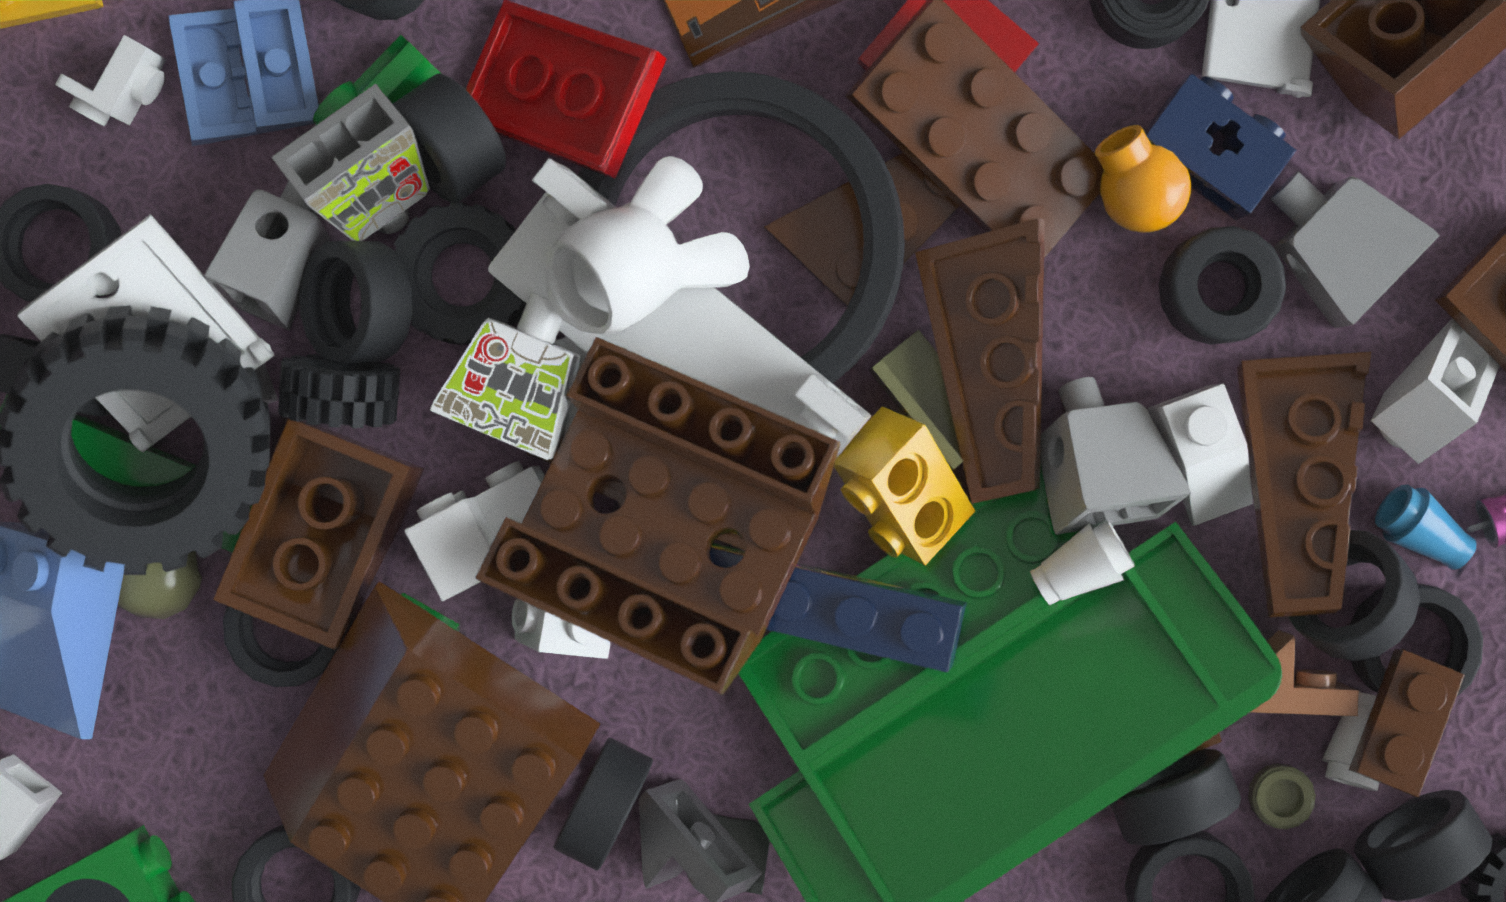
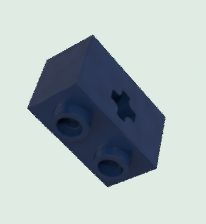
M1191 73L1177 86L1144 132L1151 144L1172 151L1182 164L1187 167L1193 190L1230 217L1238 220L1254 210L1297 149L1284 141L1286 133L1275 122L1259 114H1254L1251 117L1233 104L1234 96L1223 84L1207 76L1199 79ZM1216 131H1221L1226 136L1222 144L1225 151L1219 155L1213 154L1209 149L1213 143L1211 135Z

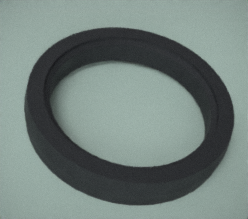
M731 71L707 73L682 79L654 91L616 178L613 179L581 167L578 173L581 179L614 206H616L624 184L634 168L658 143L688 125L719 116L751 115L788 124L807 134L823 146L835 158L846 174L854 190L863 223L864 248L860 276L854 294L837 324L822 341L801 356L804 361L833 384L849 371L870 348L882 330L899 289L905 245L903 217L893 179L882 156L864 131L838 106L803 86L774 76Z

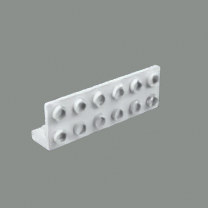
M548 159L533 179L536 184L546 191L488 268L495 278L526 303L531 293L549 299L546 282L549 250L564 229L594 213L617 208L572 170L551 159ZM578 254L574 259L573 279L579 295L592 307L609 312L607 299L597 276L587 262ZM679 288L653 312L616 334L581 332L564 320L559 329L586 353H588L595 338L599 337L840 441L836 459L872 416L716 288Z

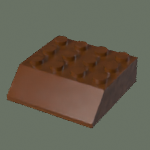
M379 581L371 591L263 777L290 842L383 902H485L581 760L601 723Z

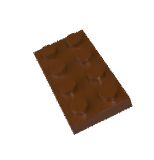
M927 0L845 95L985 232L1037 218L1045 220L1044 258L1100 193L1101 177L1104 169L1095 153L943 0Z

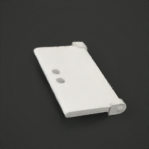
M1211 0L1201 77L1207 76L1218 81L1277 89L1279 94L1293 95L1296 98L1311 96L1313 82L1310 81L1313 50L1302 37L1300 26L1319 11L1320 0Z

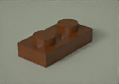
M1394 649L1349 770L1419 798L1465 674L1406 650Z

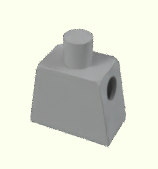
M1297 171L1270 198L1295 223L1274 248L1334 328L1354 325L1440 236L1433 228L1359 178L1353 176L1335 183L1323 195Z
M288 181L280 198L257 189L251 194L210 264L205 277L232 306L289 331L300 307L299 290L304 268L312 253L325 242H328L330 237L317 217V212L306 204L290 181Z
M1093 377L1073 380L1058 390L1066 413L1062 414L1041 434L1040 455L1052 526L1056 535L1081 531L1089 523L1095 528L1107 520L1114 526L1158 519L1191 494L1184 476L1145 406L1138 402L1105 406Z

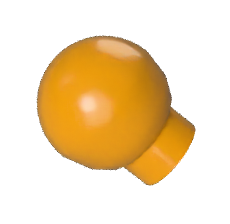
M1140 125L1122 128L1109 135L1097 146L1095 155L1104 169L1101 177L1100 194L1105 211L1114 222L1127 230L1147 233L1166 228L1179 218L1190 198L1191 178L1187 167L1182 164L1172 151L1151 144Z

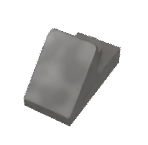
M682 779L645 790L639 798L642 872L646 888L677 877L684 870L692 886L705 895L710 902H722L749 890L761 876L762 872Z

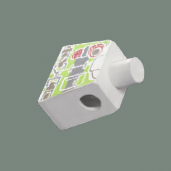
M531 293L517 328L501 321L487 318L435 398L430 411L546 460L553 459L562 443L571 404L566 395L578 373L581 355L554 344L563 319L554 310L551 301Z

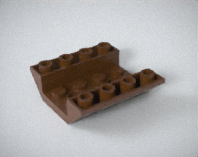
M596 337L566 395L578 411L522 523L505 517L475 579L723 695L761 641L818 520L839 451L840 441ZM609 481L623 483L626 488V500L622 507L610 514L597 512L593 505V497L598 487ZM728 533L741 536L746 544V551L742 560L729 568L714 565L710 559V549L715 539Z

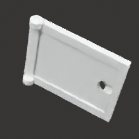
M151 214L17 313L21 321L43 341L52 332L61 335L66 331L71 320L90 313L95 320L106 317L109 307L130 305L132 316H148L151 306L172 310L170 321L187 326L190 318L194 317L209 325L208 337L217 343L227 338L241 351L240 364L243 368L253 367L255 370L274 356L271 346L258 337ZM118 288V290L115 292V294L112 295V296H110V297H108V298H96V297H94L95 295H108V294H111V293H113V292ZM121 390L95 397L130 433L129 438L131 442L141 452L146 451L191 417L186 410L172 400L147 391Z

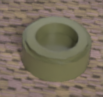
M1276 763L1265 766L1255 774L1249 785L1248 799L1251 809L1260 820L1273 828L1290 829L1299 826L1309 818L1315 806L1316 794L1312 782L1305 773L1288 764Z

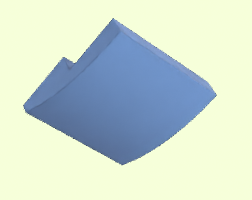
M299 0L233 1V9L168 15L192 146L314 124L313 116L319 105ZM246 82H247L249 97H248V93H247Z

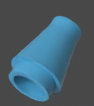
M1407 484L1401 485L1386 496L1377 510L1375 523L1383 530L1385 540L1441 562L1451 570L1464 566L1476 550V540L1464 532L1425 488L1414 489Z

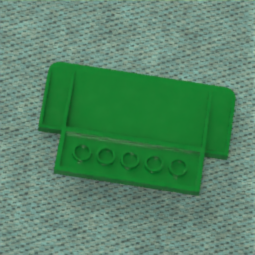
M1040 461V489L973 503L972 506L975 512L926 565L901 553L897 557L887 555L856 576L967 602L954 663L948 673L772 631L761 639L738 674L796 763L799 771L749 803V806L806 902H963L1272 698L1278 691L1282 681V667L1277 655L1245 610L1176 522L1129 552L1135 567L1121 574L1123 581L1065 600H1059L1049 605L1039 591L1030 571L1040 566L1044 560L1079 531L1055 534Z

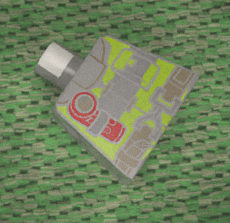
M376 84L271 157L306 204L352 241H363L377 230L386 234L401 230L409 219L408 208L425 197L430 188L413 130Z

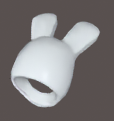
M664 157L655 164L640 184L631 202L619 208L594 213L564 229L549 250L546 282L551 304L566 323L581 332L616 334L653 312L679 288L727 287L741 282L747 277L749 270L748 255L743 244L736 236L721 232L684 244H677L671 230L666 226V224L691 205L702 192V181L692 166L676 157ZM578 254L587 262L597 276L604 290L609 312L592 307L579 295L573 279L574 259Z

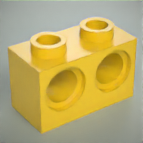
M881 407L867 421L835 460L834 468L844 482V485L841 487L843 496L856 510L864 514L872 525L868 530V534L873 542L892 557H897L901 553L926 565L975 512L974 507L925 424L885 407Z

